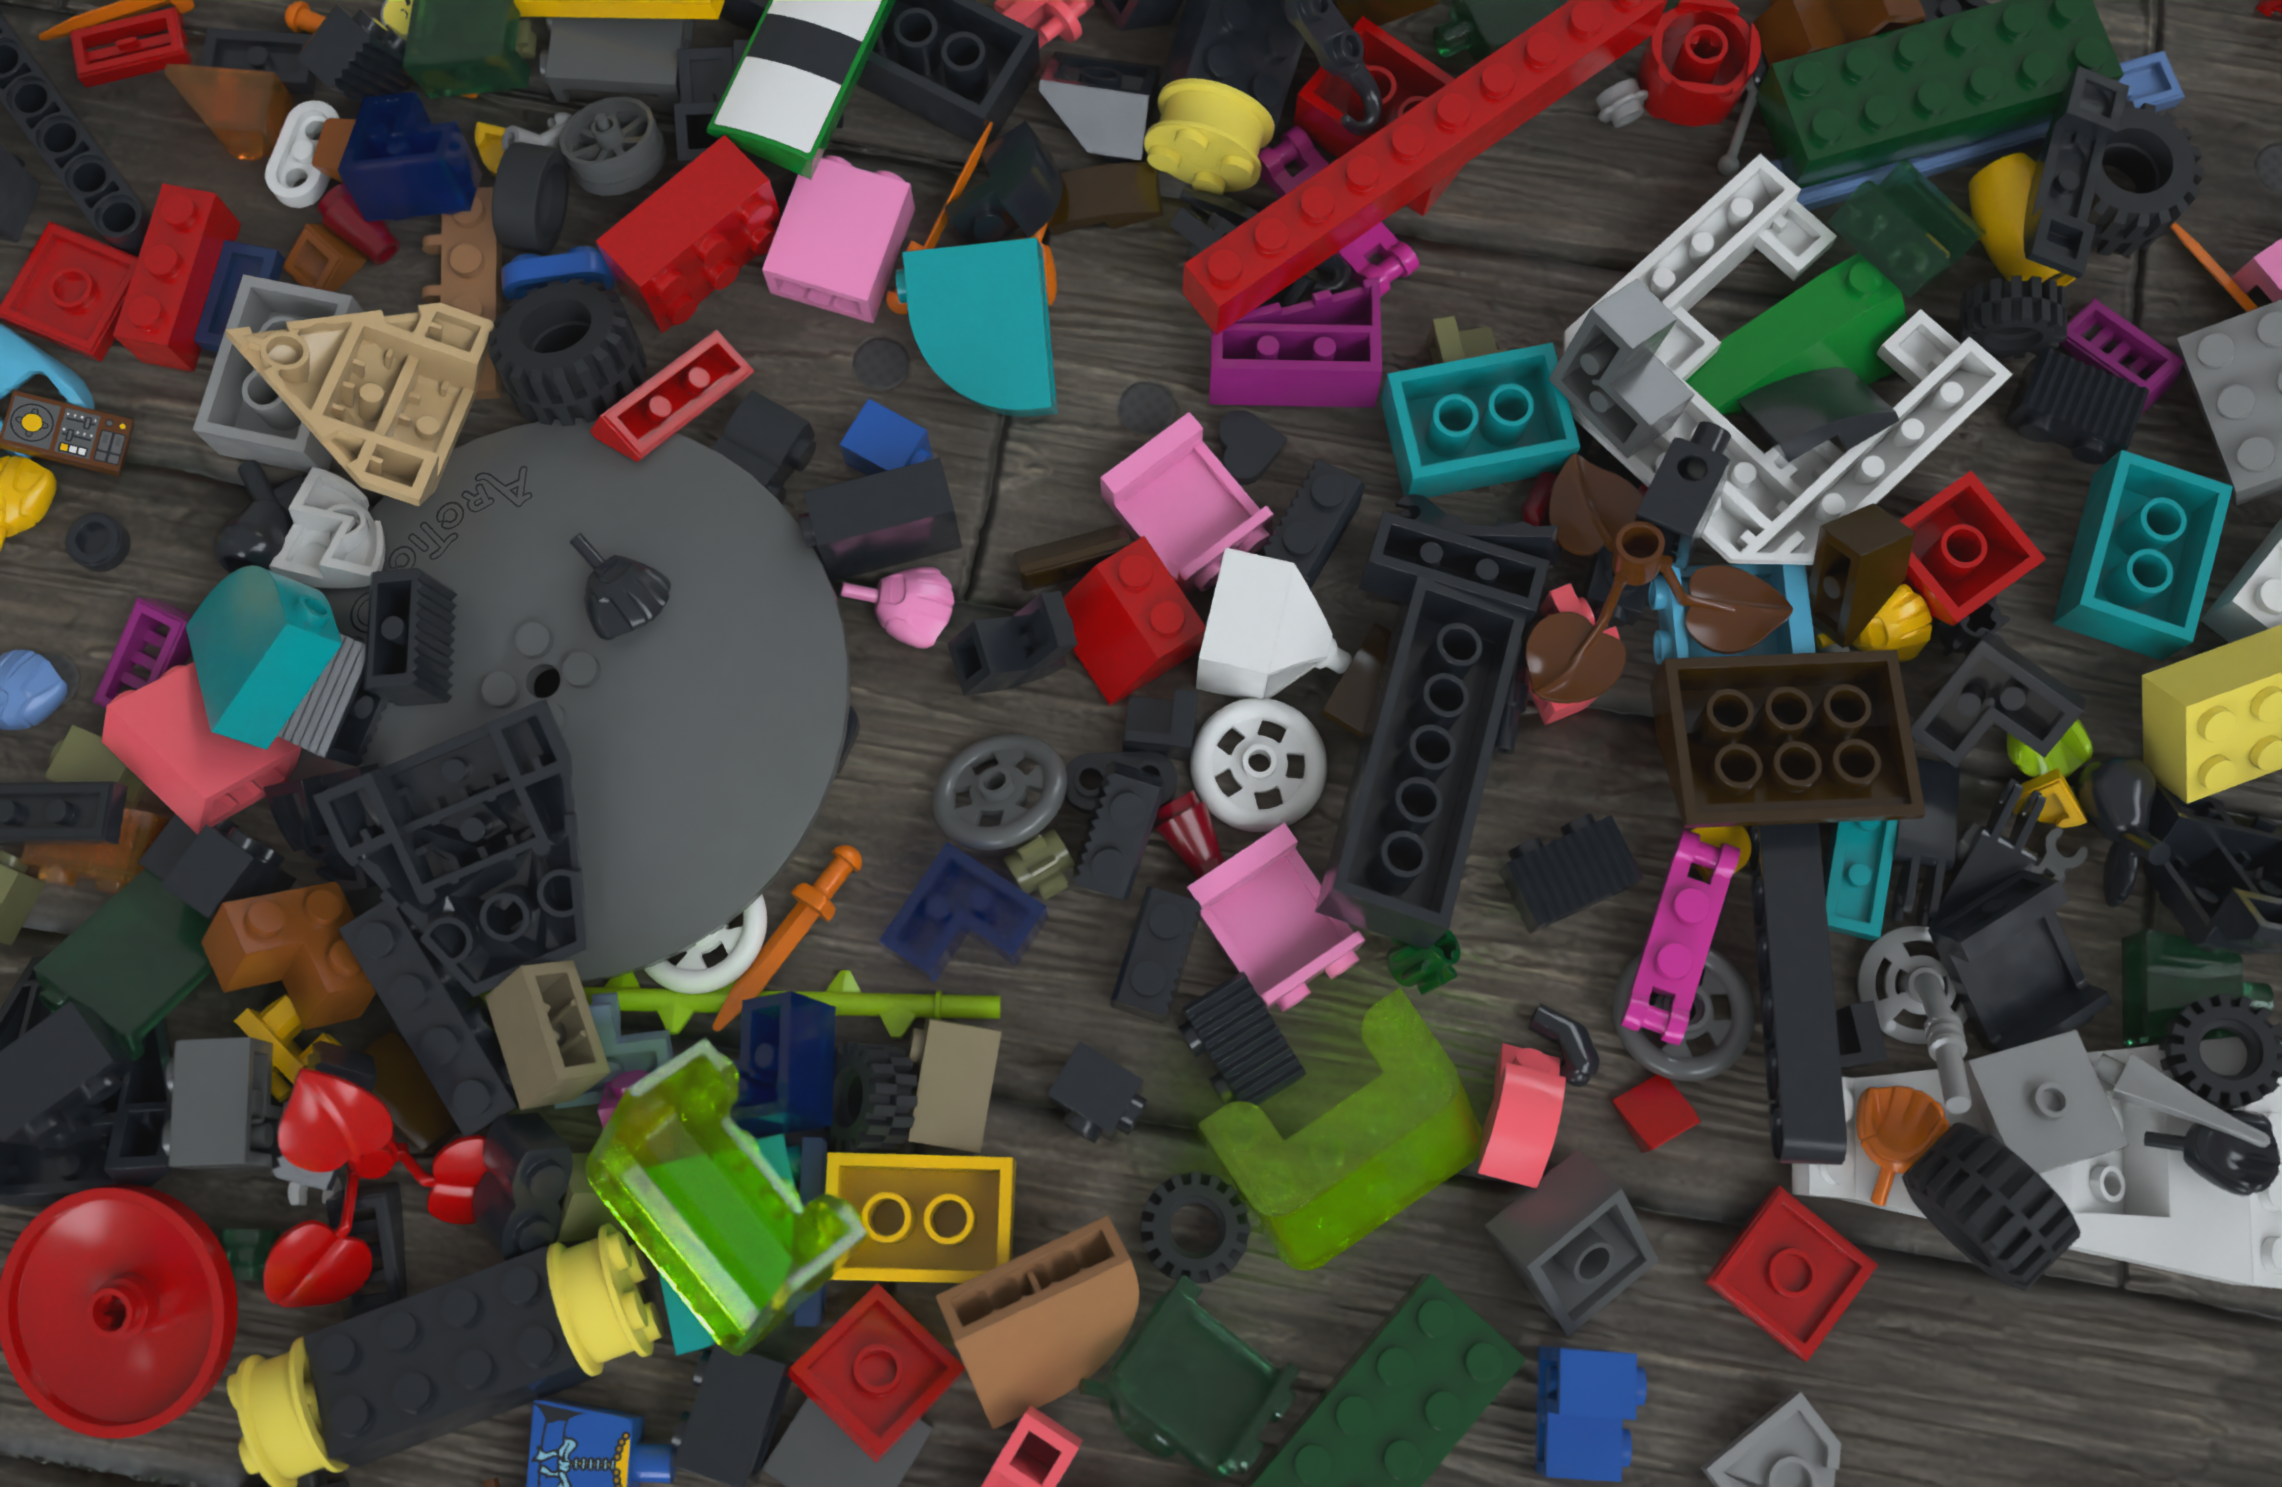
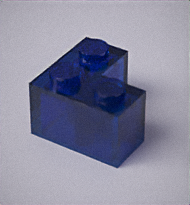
M417 92L365 97L337 169L366 222L389 219L403 220L409 217L437 214L453 215L459 212L471 211L482 176L456 121L432 124Z
M946 842L879 942L886 952L935 983L967 935L1017 966L1049 916L1047 906L949 842Z
M793 991L742 1000L740 1060L692 1068L689 1129L739 1141L832 1126L836 1007Z

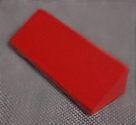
M716 330L601 414L591 428L590 433L597 440L638 463L752 376L755 371Z

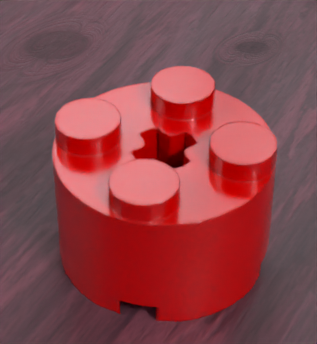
M1681 0L1676 7L1661 15L1654 34L1650 36L1637 71L1640 90H1647L1649 95L1644 101V108L1647 113L1655 118H1664L1678 125L1693 127L1717 125L1727 118L1728 114L1739 102L1758 65L1761 54L1759 33L1753 22L1749 26L1738 15L1740 8L1728 0Z

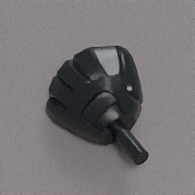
M581 533L569 542L594 569L587 579L584 602L590 623L600 639L607 641L630 633L647 625L648 622L653 621L662 612L664 606L669 601L668 592L671 589V582L661 572L646 564L619 555H613L605 560Z
M2222 1110L2234 1118L2266 1133L2270 1137V1144L2267 1147L2256 1146L2199 1123H2194L2189 1128L2186 1136L2152 1131L2145 1132V1146L2183 1151L2185 1163L2194 1172L2212 1185L2235 1195L2250 1196L2252 1193L2262 1192L2270 1187L2279 1174L2278 1166L2281 1164L2280 1151L2272 1131V1123L2267 1117L2255 1111Z

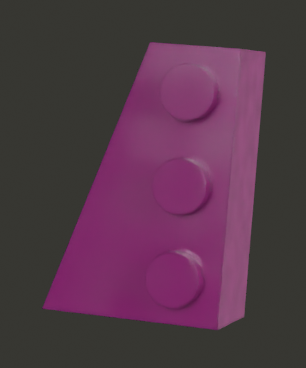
M1380 276L1363 280L1362 287L1331 294L1330 289L1313 293L1312 300L1281 308L1279 302L1255 308L1218 335H1215L1211 330L1209 404L1375 408L1382 375Z

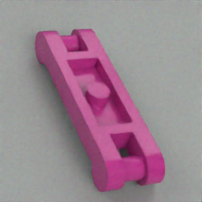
M1293 126L1281 136V143L1273 149L1265 147L1258 154L1262 169L1260 177L1279 198L1329 165L1314 148L1307 133L1299 126ZM1292 161H1295L1302 169L1294 177L1284 168ZM1382 222L1337 252L1352 270L1351 278L1359 287H1362L1363 280L1380 276V297L1391 289L1390 283L1399 276L1407 278L1420 267L1418 257L1412 248L1404 242H1399ZM1375 253H1378L1384 259L1379 265L1370 264L1368 261Z
M1682 829L1673 850L1622 1012L1620 1026L1637 1032L1640 1027L1660 1033V1040L1676 1046L1680 1045L1688 1026L1690 1010L1730 879L1739 859L1740 848L1726 843L1716 847L1700 841L1699 834ZM1692 863L1711 869L1707 883L1687 877ZM1651 992L1672 997L1668 1011L1649 1005Z

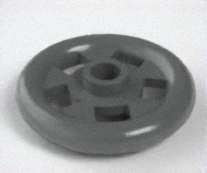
M1009 733L984 738L959 752L941 772L932 796L935 820L944 834L957 844L967 848L998 850L1015 846L1039 833L1059 811L1067 790L1066 768L1054 748L1036 737ZM1024 758L1038 765L1028 775H1024L1019 768L1015 767ZM997 759L998 765L987 768L979 775H975L974 770L988 761ZM970 790V798L973 803L956 808V794ZM1032 790L1041 793L1039 799L1030 810L1024 808L1028 791ZM983 815H987L994 820H1001L999 826L981 827L979 823Z
M1710 947L1703 968L1701 985H1698L1691 1007V1019L1688 1022L1684 1037L1679 1046L1667 1043L1660 1050L1645 1036L1642 1031L1643 1027H1640L1637 1032L1620 1026L1622 1012L1641 955L1640 952L1622 971L1613 995L1614 1024L1626 1050L1639 1064L1649 1071L1672 1080L1699 1081L1714 1077L1729 1069L1746 1050L1751 1040L1755 1023L1753 996L1740 970L1726 956ZM1657 994L1653 1006L1668 1011L1672 997ZM1727 995L1731 1009L1730 1020L1715 1021L1713 1019L1714 1007L1710 996ZM1708 1033L1714 1049L1706 1054L1692 1057L1686 1041L1696 1039L1702 1034Z

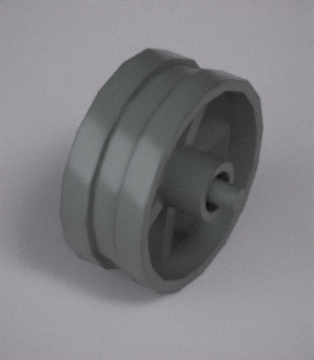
M626 96L605 98L582 108L563 126L559 138L562 154L570 165L577 184L586 192L600 196L621 195L640 188L657 175L664 166L668 153L665 140L660 129L657 127L651 109L641 100Z

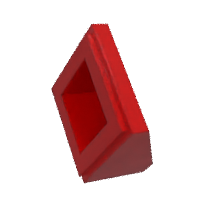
M1657 1074L1611 1100L1641 1153L1649 1152L1701 1122L1695 1110L1668 1078Z

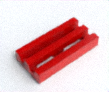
M176 7L69 31L78 79L88 88L192 63L191 55L186 49V45H188L187 35L182 30V27L185 26L183 16ZM166 30L169 31V33L161 34L140 40L136 38ZM114 42L116 44L114 46L87 52V49L102 46Z

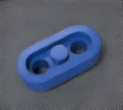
M589 246L575 247L568 250L565 254L542 257L536 254L518 255L501 269L503 295L511 301L522 299L527 295V291L535 287L541 289L547 287L549 282L558 280L561 283H568L571 279H584L586 285L595 281L604 284L606 290H610L614 286V278L602 254L598 249Z

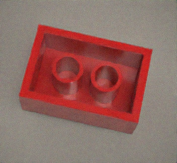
M1364 16L1360 18L1352 29L1360 35L1363 41V60L1365 66L1376 80L1381 92L1383 103L1382 117L1377 128L1368 135L1357 136L1349 132L1341 124V117L1345 114L1350 115L1355 121H1361L1364 115L1363 104L1350 84L1323 69L1322 66L1297 95L1293 126L1301 127L1312 141L1337 158L1349 152L1455 79ZM1466 164L1416 197L1406 206L1424 217Z
M723 135L595 242L620 291L663 334L671 326L686 322L695 313L698 304L714 290H722L728 287L736 279L740 269L756 255L761 256L768 253L782 217L770 180L726 135Z

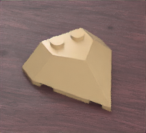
M439 302L418 305V312L384 316L382 310L289 321L286 322V329L252 333L250 327L226 329V337L361 488L420 506L436 491L472 407L490 347L488 343L489 332L495 330V326L492 320Z

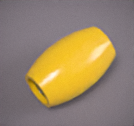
M2025 153L2011 154L1994 161L1973 176L1968 184L1972 218L1978 237L1990 260L2007 281H2011V276H2022V281H2028L2031 276L2042 277V283L2049 279L2057 282V286L2062 285L2065 287L2077 278L2028 260L2025 257L2023 243L2025 213L2037 163Z

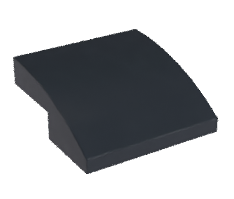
M1828 368L1796 374L1763 386L1737 400L1744 416L1788 463L1832 437H1835L1847 450H1850L1900 421L1896 411L1849 368Z

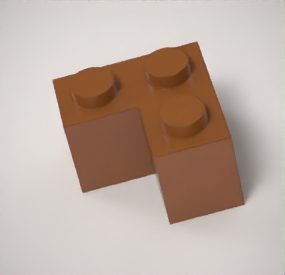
M336 881L224 902L221 904L201 941L223 993L282 980L304 1030L360 1018L376 994L374 987L338 930L354 920L355 917Z

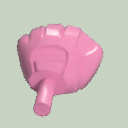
M915 567L893 573L880 579L876 589L842 582L840 587V596L873 602L874 614L882 628H885L890 636L907 645L921 649H927L936 643L937 637L949 623L953 613L952 607L955 603L952 585L948 578L943 576L940 570L935 567Z

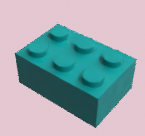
M1553 342L1387 374L1380 401L1403 496L1417 494L1429 498L1538 477L1543 472L1559 473L1567 460L1574 453L1577 454L1580 449V443L1568 399L1548 380L1558 364Z
M2120 450L2093 473L2052 624L2161 661L2191 644L2196 633L2233 486Z

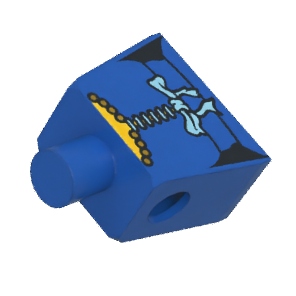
M558 1397L537 1399L533 1402L526 1487H640L641 1482L673 1483L676 1474V1467H673L677 1449L672 1448L671 1444L644 1443L645 1417L643 1415Z

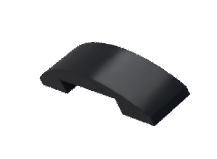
M2080 66L2072 72L2049 125L2030 187L2023 234L2026 259L2077 279L2085 274L2096 228L2095 225L2088 223V217L2106 143L2119 132L2129 91L2128 85Z

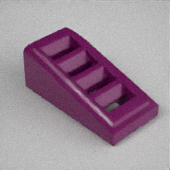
M2095 298L2067 322L2066 340L2063 343L2058 342L2077 361H2083L2085 365H2093L2096 370H2105L2107 374H2115L2117 378H2125L2128 383H2136L2138 387H2147L2149 394L2141 415L2176 382L2184 363L2182 358ZM2097 324L2103 330L2090 342L2084 339L2082 336ZM2113 339L2119 345L2107 355L2102 349ZM2130 355L2135 361L2126 368L2120 363ZM2145 371L2151 375L2146 381L2140 378Z
M137 598L92 702L107 708V705L121 693L119 691L124 683L138 690L160 679L170 668L177 665H185L192 653L186 625L193 615L162 600ZM160 623L171 627L168 635L157 631ZM148 643L161 649L158 657L144 651ZM135 664L151 671L148 679L132 672Z

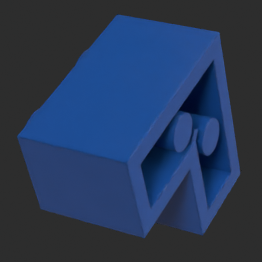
M1538 1346L1536 1473L1554 1478L1622 1482V1467H1629L1632 1457L1631 1433L1629 1429L1622 1428L1623 1419L1636 1420V1406L1644 1405L1647 1392L1646 1372L1644 1367L1637 1366V1353Z

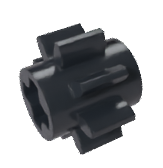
M1996 596L1956 625L1952 626L1941 621L1932 628L1931 634L1939 635L1942 644L1945 646L1943 651L1945 656L1952 652L1965 653L1966 656L1986 630L2004 642L2003 638L1996 632L2010 621V617L2001 615L1998 606L1995 604ZM1969 621L1973 624L1971 629L1966 626Z

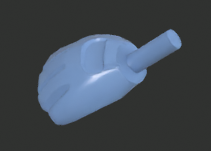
M17 649L3 653L0 656V729L22 730L38 725L47 719L65 700L67 684L65 680L60 678L50 661L41 654H36L31 650Z

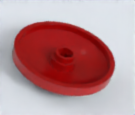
M111 1184L64 1197L44 1209L28 1224L14 1243L7 1257L0 1279V1341L4 1356L17 1383L36 1407L49 1418L75 1432L92 1437L120 1439L151 1432L179 1419L196 1407L213 1389L221 1377L233 1349L237 1331L238 1299L235 1280L225 1251L212 1230L197 1213L183 1202L160 1190L134 1184Z

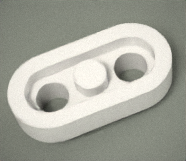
M306 101L291 110L265 170L266 183L277 199L286 206L303 208L314 204L323 196L331 178L312 166V159L318 140H313L314 136L322 131L326 119L340 118L334 108L325 102ZM307 178L302 185L293 188L298 180Z

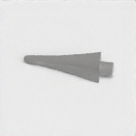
M2133 1052L2126 1064L2104 1053L2097 1062L2094 1070L2098 1078L2115 1085L2113 1088V1099L2199 1123L2259 1147H2267L2270 1144V1137L2266 1133L2234 1118L2205 1101Z

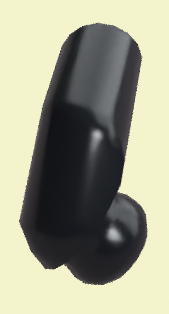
M1539 1003L1528 1023L1527 1029L1559 1045L1565 1059L1560 1065V1076L1566 1077L1568 1084L1575 1087L1587 1085L1591 1075L1597 1074L1600 1064L1599 1055L1587 1028L1580 1022Z

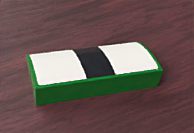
M769 0L707 127V133L719 139L726 135L737 147L811 180L896 0Z

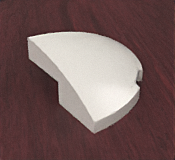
M312 467L288 508L293 525L285 537L282 550L270 563V570L311 587L358 588L370 586V574L382 571L386 546L381 522L378 520L374 521L367 510L369 507L367 497L344 478L329 471Z

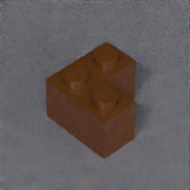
M1771 0L1769 3L1770 7L1753 21V24L1759 33L1761 47L1770 67L1771 64L1916 25L1926 18V15L1919 0Z

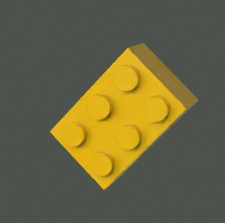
M828 1152L820 1279L964 1283L1013 1260L1016 1160L1013 1157Z

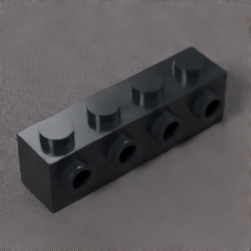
M382 901L338 929L464 1137L471 1136L491 1126L497 1116L508 1115L520 1108L488 1006L483 1002L480 995L473 997L420 940L423 934L399 908L392 910Z

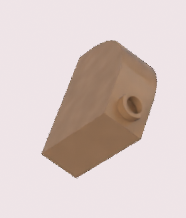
M1108 1215L935 1296L992 1429H996L1023 1416L1030 1405L1037 1409L1079 1386L1107 1362L1129 1332L1138 1308L1139 1284L1132 1260Z

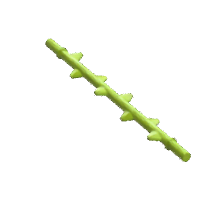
M840 970L825 992L762 990L758 997L740 1014H770L783 1039H793L808 1015L874 1016L881 1018L891 1039H902L916 1017L940 1020L942 1018L1000 1019L1001 995L943 994L942 990H936V994L863 993L851 971ZM632 972L611 978L605 987H583L588 1005H592L591 997L594 994L617 992L620 1011L658 1012L666 1030H669L671 1035H678L694 1013H719L729 992L738 979L716 991L703 994H685L667 988H641ZM495 988L479 994L486 1005L487 1002L485 996H487Z

